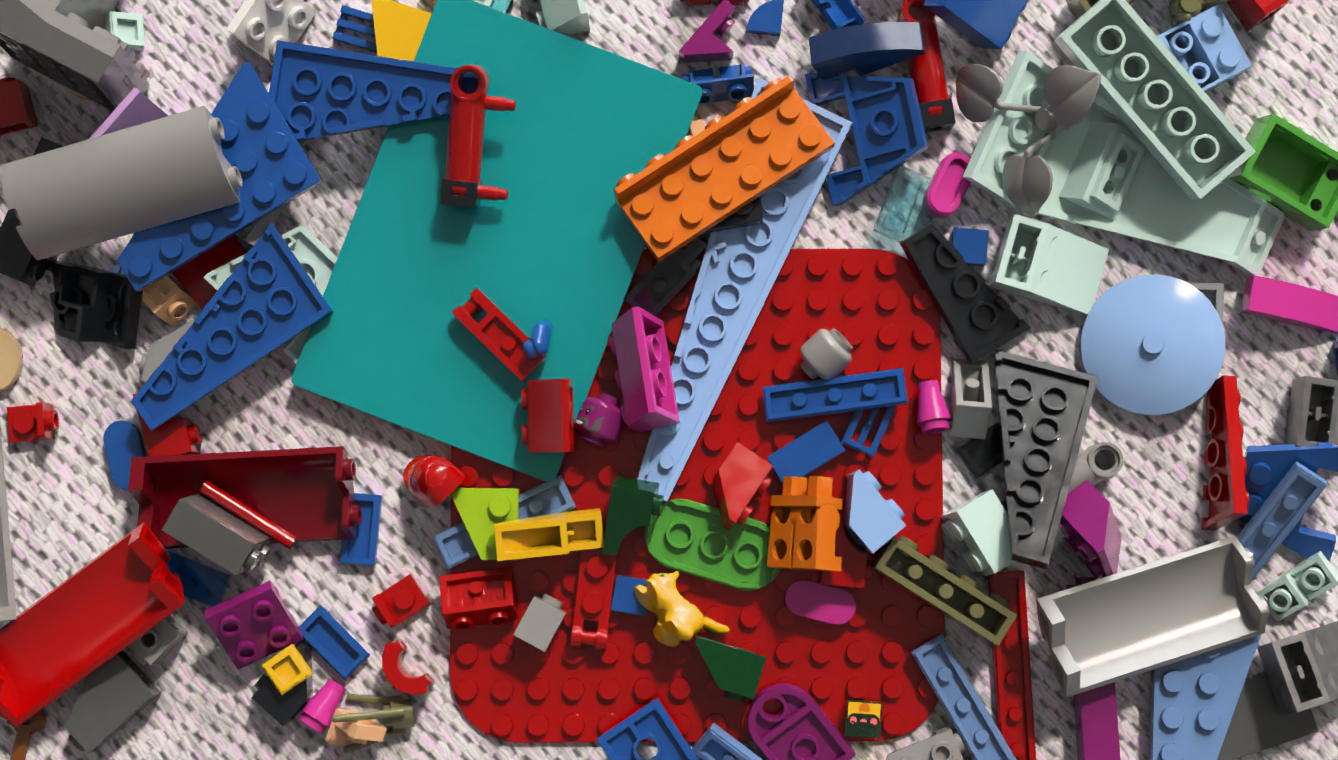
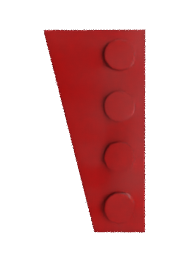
M1221 376L1215 380L1207 391L1205 431L1212 433V438L1206 450H1204V464L1210 466L1209 485H1203V500H1209L1208 518L1202 517L1201 530H1217L1248 514L1249 494L1245 488L1247 463L1242 451L1244 428L1240 422L1239 415L1241 393L1237 389L1236 376Z

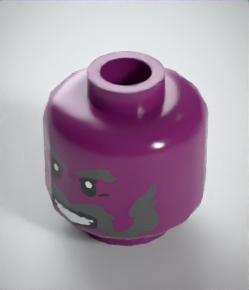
M601 393L599 398L587 397L574 423L575 428L579 431L578 437L601 448L604 447L605 443H615L624 424L621 409L618 407L620 400L605 393Z

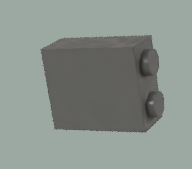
M201 493L179 499L162 528V531L234 575H239L248 570L251 571L256 565L261 567L271 552L268 544L272 538Z

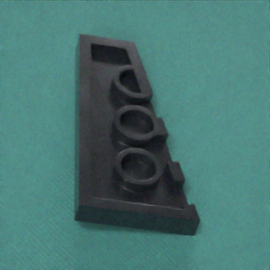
M933 224L928 225L900 242L902 249L969 364L978 361L1031 328L1023 319H1019L1010 309L1011 306L985 283L986 280L977 270L974 271L963 260L960 252Z

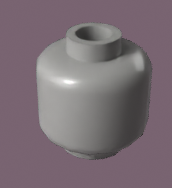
M835 328L830 331L819 329L801 346L800 355L804 361L800 366L813 380L818 376L823 380L833 379L851 363L852 356L850 351L853 347Z

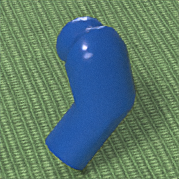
M540 319L537 321L532 329L533 339L524 342L523 348L528 358L535 359L539 355L543 357L548 353L550 336L553 329L552 323L549 320Z

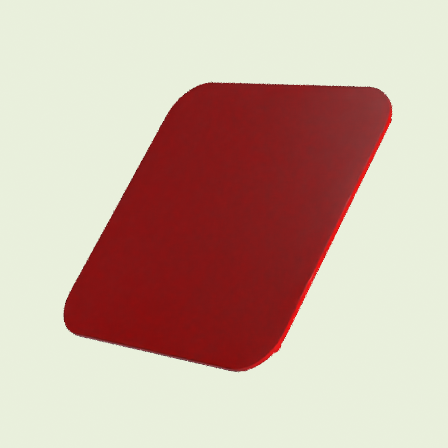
M643 249L627 294L658 262L649 249ZM706 249L696 257L701 263ZM791 249L668 501L688 499L718 508L712 479L737 442L768 462L766 457L826 420L841 442L854 412L767 423L762 387L813 380L800 366L804 361L800 355V348L819 329L830 331L835 328L853 347L850 351L852 356L851 363L836 377L903 368L908 405L896 406L873 458L843 445L844 452L803 476L807 478L806 495L808 494L809 476L833 478L832 497L843 499L842 510H838L839 514H842L843 525L847 476L858 469L862 473L869 471L882 486L878 490L880 495L885 500H894L905 514L901 520L906 526L893 537L899 539L902 535L919 546L917 552L929 559L932 554L944 561V540L941 525H943V519L941 518L943 515L942 433L925 435L922 434L921 427L917 426V384L924 381L937 380L941 391L940 312L911 262L896 253L881 249ZM701 265L697 269V273L656 316L664 322L670 365L673 362ZM625 301L622 304L617 319L632 308ZM610 338L587 397L599 398L601 393H605L620 400L618 407L621 409V404L624 403L623 393L616 382L615 372L619 368L617 356L613 354ZM887 408L879 409L863 444L864 446L870 447ZM870 410L863 411L851 440L857 441ZM624 422L615 443H605L603 448L579 438V431L576 428L574 430L575 452L565 453L557 477L562 476L576 505V508L570 511L600 508L604 539L612 484L617 476L638 478L652 430L638 432L629 428ZM451 445V463L465 474L464 480L457 488L520 489V494L546 482ZM773 468L767 474V477L772 479L765 492L761 497L754 494L748 505L753 507L748 518L761 521L768 526L771 525V516L775 508L771 506V495H782L783 484ZM451 497L452 528L462 523L463 520ZM646 526L633 529L624 538L623 546L617 554L613 595L617 575L648 580L652 574H670L677 571L661 565L651 555L645 541ZM843 527L845 535L849 542L852 544V546L855 547L858 551L864 552L863 549L858 545V543L853 539V537L848 533V531ZM883 546L873 554L867 553V560H872L873 564ZM581 550L569 551V554L504 561L481 560L480 556L477 555L450 568V574L508 566L511 568L517 620L509 621L502 626L476 625L465 631L450 629V681L456 702L463 714L473 725L484 733L503 741L518 743L598 742L597 738L658 698L686 742H697L713 722L739 742H754L748 727V711L753 699L746 697L744 703L724 697L725 690L719 689L695 644L696 635L765 655L766 660L755 696L761 690L774 684L789 683L797 685L813 697L847 741H885L903 736L922 724L932 713L939 701L910 651L939 634H942L945 638V615L874 569H872L871 581H865L864 588L827 585L846 590L855 600L856 609L853 617L848 622L839 625L798 616L792 613L786 606L785 592L787 588L799 580L818 583L819 571L781 569L777 577L769 584L759 589L748 591L678 571L679 576L676 580V589L685 600L695 605L703 616L728 626L730 629L729 633L714 634L706 629H702L701 632L693 635L691 640H682L677 646L670 647L662 644L655 638L653 629L657 624L658 617L652 611L647 609L646 616L611 610L606 651L595 650V646L581 645V648L570 647ZM544 593L563 603L561 609L567 612L546 652L513 635L533 597L538 596L542 599ZM584 621L585 631L597 632L598 621ZM770 698L763 704V710L769 714H776L783 707V703L776 698ZM849 702L881 704L880 720L874 714L852 713L848 716ZM851 717H856V726L852 727L853 724L850 722ZM866 718L868 723H859V720ZM875 718L877 719V724L871 728L869 726L870 720ZM643 739V740H641L640 742H654V741L651 740V739Z

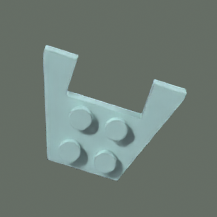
M302 224L281 236L323 296L338 257ZM246 254L207 273L203 278L218 291ZM311 326L295 336L282 349L296 364Z

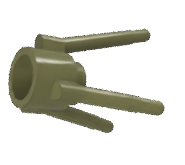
M1171 0L1168 6L1169 14L1172 17L1171 22L1177 25L1180 22L1190 21L1199 12L1231 0Z
M348 694L346 696L348 701L387 705H383V710L332 716V721L335 723L384 718L385 727L392 726V728L386 730L383 740L392 736L405 735V728L414 727L411 699L402 700L401 695L387 697ZM367 740L366 744L353 743L345 746L343 752L349 753L379 741Z

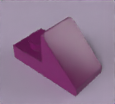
M723 0L679 50V59L684 63L732 60L734 52L716 36L719 34L721 37H724L735 24V20L732 19L735 14V7L727 0Z

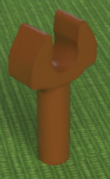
M43 708L33 715V720L30 724L23 722L16 727L7 719V724L12 725L17 733L10 760H25L31 735L36 731L45 729L47 720Z

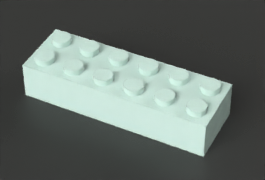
M1099 0L1054 39V42L1076 67L1102 74L1098 93L1191 200L1202 199L1256 152L1126 0Z

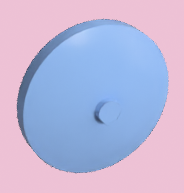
M1150 274L1136 276L1108 289L1089 311L1081 335L1083 366L1087 374L1098 376L1096 390L1115 406L1140 415L1157 416L1174 413L1199 400L1217 379L1225 355V333L1221 319L1212 303L1194 286L1180 279L1165 275Z

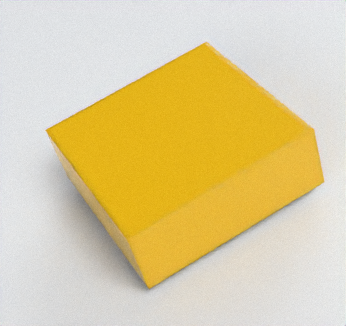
M291 644L261 665L281 695H284L314 674L294 644Z

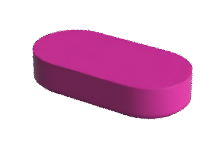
M953 152L940 161L923 197L924 206L932 216L946 218L959 208L971 183L963 178V174L970 161L967 155Z
M799 580L792 583L785 592L787 608L798 616L839 625L848 622L855 613V600L849 592L843 589Z

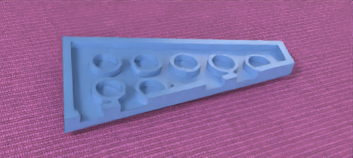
M1261 635L1151 670L1149 760L1218 759Z

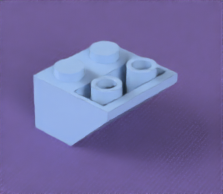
M1219 5L1157 36L1205 93L1238 77L1252 66Z
M858 469L847 476L843 527L864 552L873 554L906 526L901 520L905 514L894 500H885L880 495L878 490L882 486L869 471L862 473Z

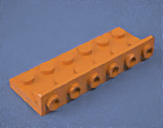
M791 75L783 80L780 78L774 79L764 87L763 93L753 99L751 97L743 99L734 107V111L724 118L718 116L712 119L705 126V130L695 137L693 135L684 137L676 144V149L665 156L659 154L653 157L646 164L644 170L636 175L630 173L617 182L616 188L613 190L616 204L658 263L834 148L835 142L794 89L795 81Z

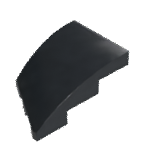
M46 260V270L53 274L55 291L50 293L51 305L54 308L56 334L77 342H104L122 349H135L143 290L140 292L135 291L124 274L72 263Z

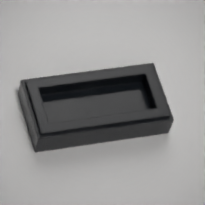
M999 421L987 429L985 439L973 438L955 450L974 479H977L1003 462Z

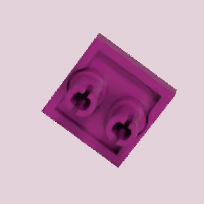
M271 581L265 582L204 611L205 620L238 670L303 640L301 629L280 597L278 589Z

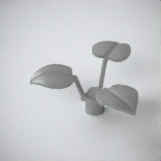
M966 65L958 71L956 76V98L960 111L968 120L975 123L985 122L992 117L994 107L1001 110L1031 112L1036 114V126L1045 132L1043 137L1025 150L1024 156L1017 154L1009 156L1005 162L1002 174L1003 186L1011 202L1025 214L1037 216L1040 208L1050 195L1053 175L1048 163L1040 156H1032V153L1048 140L1055 139L1056 132L1069 130L1085 118L1096 97L1102 74L1072 65L1058 66L1049 72L1044 83V97L1049 105L1028 106L999 102L998 99L1003 92V83L999 75L984 65Z

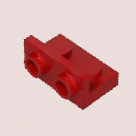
M510 566L439 576L442 616L447 629L465 631L476 625L502 626L509 621L517 620Z

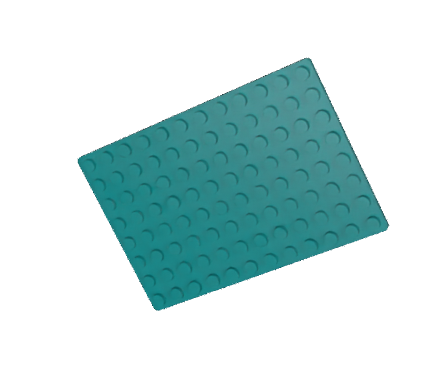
M437 0L414 62L459 68L469 64L479 65L487 71L490 77L488 96L505 97L506 99L516 101L514 111L486 110L480 176L482 185L507 189L508 198L507 200L497 201L481 199L480 205L476 208L440 204L442 179L445 178L450 116L388 126L323 295L333 312L311 326L291 381L295 386L543 481L551 482L556 479L566 452L529 453V446H523L522 425L529 423L528 410H522V388H528L529 380L566 378L573 380L575 423L582 404L588 396L611 336L612 323L617 320L645 247L644 241L616 204L613 190L616 188L617 182L630 173L636 175L644 170L646 164L653 157L659 154L665 156L676 149V144L688 134L703 95V90L694 83L473 0ZM476 287L530 339H533L532 329L537 321L547 319L552 323L553 329L550 336L548 353L546 354L547 357L524 381H521L452 313L458 305L462 307L471 298L469 294ZM481 307L472 317L479 323L488 313Z

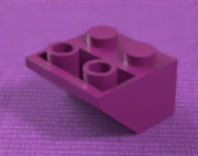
M1086 480L1067 494L1059 530L1064 535L1062 541L1074 555L1080 552L1086 559L1084 564L1095 578L1100 576L1104 578L1117 573L1122 535L1110 502Z

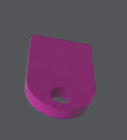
M778 683L761 690L752 700L748 711L749 731L754 742L769 760H850L856 756L855 750L813 697L803 688L794 684ZM770 698H776L783 703V707L780 712L769 714L763 710V704Z

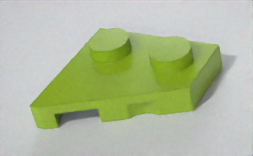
M456 488L450 495L481 560H497L494 524L519 519L520 489Z

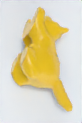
M678 571L670 574H652L646 582L647 587L643 585L634 587L635 596L640 604L657 615L658 621L653 629L654 636L666 646L675 647L682 640L689 641L693 635L701 632L702 629H706L714 634H728L730 631L728 626L703 616L695 605L685 600L676 589V580L679 576Z

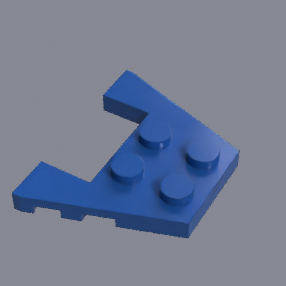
M818 73L805 74L810 102L815 105H821L846 98L850 121L852 122L860 166L826 176L833 206L843 205L928 148L913 79L839 74L822 80Z
M1332 442L1318 443L1317 446L1295 447V444L1247 446L1244 456L1247 463L1245 488L1249 494V507L1247 509L1248 514L1238 519L1247 524L1296 461L1314 473H1317L1318 468L1338 472V445H1332ZM1302 517L1281 544L1305 558H1309L1321 551L1330 562L1336 543V535L1301 527Z

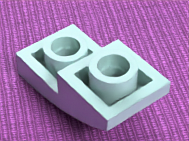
M1319 551L1258 590L1256 594L1265 599L1269 612L1278 622L1307 606L1310 600L1338 585V574L1324 554Z

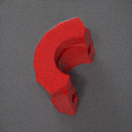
M402 639L396 642H387L382 654V666L386 675L385 679H388L389 683L393 685L392 689L396 688L411 695L427 693L428 687L435 682L428 673L422 676H414L404 669L402 657L408 647Z

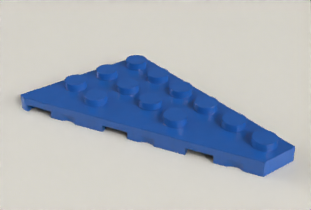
M249 61L241 66L211 113L214 118L218 117L224 128L225 138L221 139L222 153L232 167L236 166L239 169L242 177L243 186L239 188L240 203L135 232L117 261L137 292L142 291L323 182L252 63Z

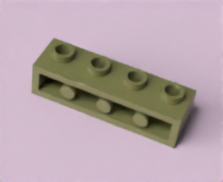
M902 535L899 539L892 537L884 544L872 564V569L985 641L999 646L1017 617V614L1008 609L1010 606L1009 602L994 593H991L990 597L977 590L980 586L979 583L964 574H961L959 578L947 571L950 566L949 564L932 554L929 559L917 552L919 546Z

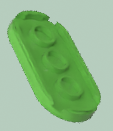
M674 499L663 503L661 516H655L650 527H645V541L649 552L657 562L670 569L747 591L766 586L777 577L781 568L767 567L770 526L747 517L742 526L736 522L728 531L722 526L718 508L688 499Z

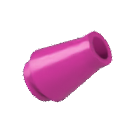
M930 380L918 383L917 426L921 427L922 434H938L950 430L949 422L952 421V418L940 391L938 381Z
M328 679L325 685L300 709L303 713L298 720L323 734L326 728L330 727L335 709H338L347 689Z

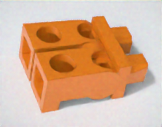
M809 476L808 494L806 495L807 478L783 477L782 495H771V506L775 508L771 516L767 567L841 572L842 557L835 556V537L840 523L838 510H842L843 499L832 497L833 478Z

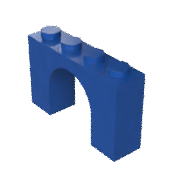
M926 0L923 6L978 47L1002 49L1011 36V30L1019 14L1025 9L1027 0Z

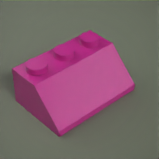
M639 306L631 308L612 323L613 335L610 337L611 349L613 354L617 356L619 368L615 372L616 382L623 393L624 403L621 404L622 418L629 428L638 432L678 424L680 420L664 322Z

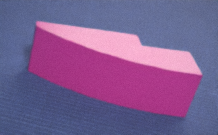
M1255 275L1246 279L1240 313L1269 318L1274 322L1338 334V296L1305 286Z

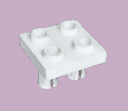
M245 0L238 12L233 16L234 18L231 19L226 30L273 65L277 40L296 43L317 11L304 0Z

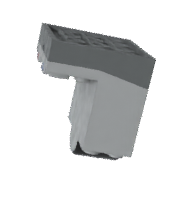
M0 0V49L8 57L111 111L118 107L134 87L145 94L150 86L147 81L150 73L143 64L134 59L135 53L131 47L119 37L103 29L105 26V14L109 11L113 12L120 0Z

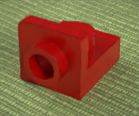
M39 402L36 405L7 407L10 443L55 439L54 431L59 429V416L57 410H53V404Z
M409 574L372 598L376 604L372 607L375 616L382 625L388 623L391 628L396 627L430 604V601L412 574Z

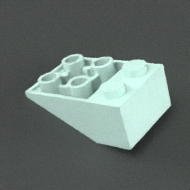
M1014 214L1007 221L989 287L1088 315L1094 305L1109 249L1053 225Z

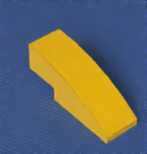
M600 508L548 514L494 524L497 561L569 554V551L603 548L604 546Z

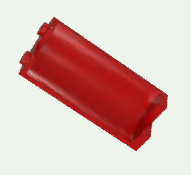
M144 522L18 615L17 619L11 620L0 629V716L2 718L8 719L14 726L18 727L184 605V591L179 574H173L168 569L167 562L171 560L170 556Z

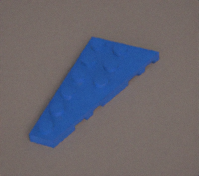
M277 40L269 93L297 140L304 141L450 116L452 92L450 79L458 68ZM468 72L462 78V86L467 92L474 93L479 87V80L476 75Z
M272 222L256 244L247 252L238 267L225 280L196 317L187 332L174 345L165 360L156 368L131 400L151 431H154L333 312Z

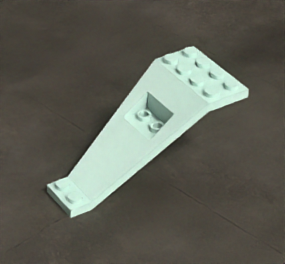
M1018 51L998 101L1028 106L1049 105L1044 97L1043 88L1047 75L1054 68L1029 51ZM1097 96L1087 115L1079 124L1069 130L1056 132L1055 139L1048 140L1032 153V156H1040L1048 163L1053 175L1050 195L1040 208L1038 215L1223 260L1248 276L1260 275L1286 215L1266 200L1228 177L1202 199L1191 200L1111 106ZM994 107L993 115L984 127L963 174V178L1011 208L1018 209L1007 196L1003 186L1002 174L1005 162L1011 155L1024 156L1025 150L1043 137L1045 132L1036 126L1035 113L1001 110Z

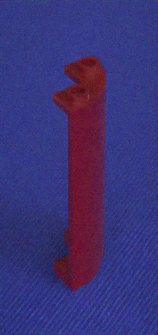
M344 446L131 458L128 491L139 503L137 527L144 522L165 549L190 548L162 531V528L179 499L199 494L202 485L207 480L297 537L295 542L356 539V527H360L362 524L360 505H355L353 480L356 477L355 460L348 459ZM271 539V541L269 542V544H271V543H278V542H276L275 540Z

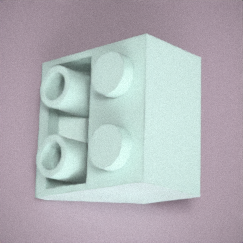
M993 489L977 495L941 516L943 519L941 530L950 543H956L962 553L959 556L960 561L968 573H974L976 577L991 575L1014 562V560H1011L1007 512Z

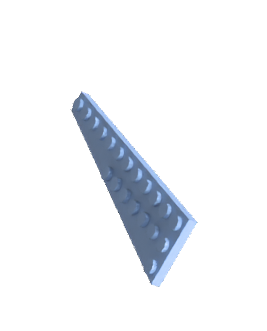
M757 77L751 98L753 99L763 93L764 87L769 82ZM803 99L835 142L834 148L759 197L763 218L762 224L711 232L671 365L680 423L652 430L637 478L639 480L660 483L658 494L664 495V501L666 502L681 475L852 125V122Z

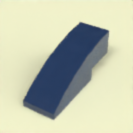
M919 22L869 23L831 30L809 37L811 65L822 80L853 69L860 76L925 54L923 31Z

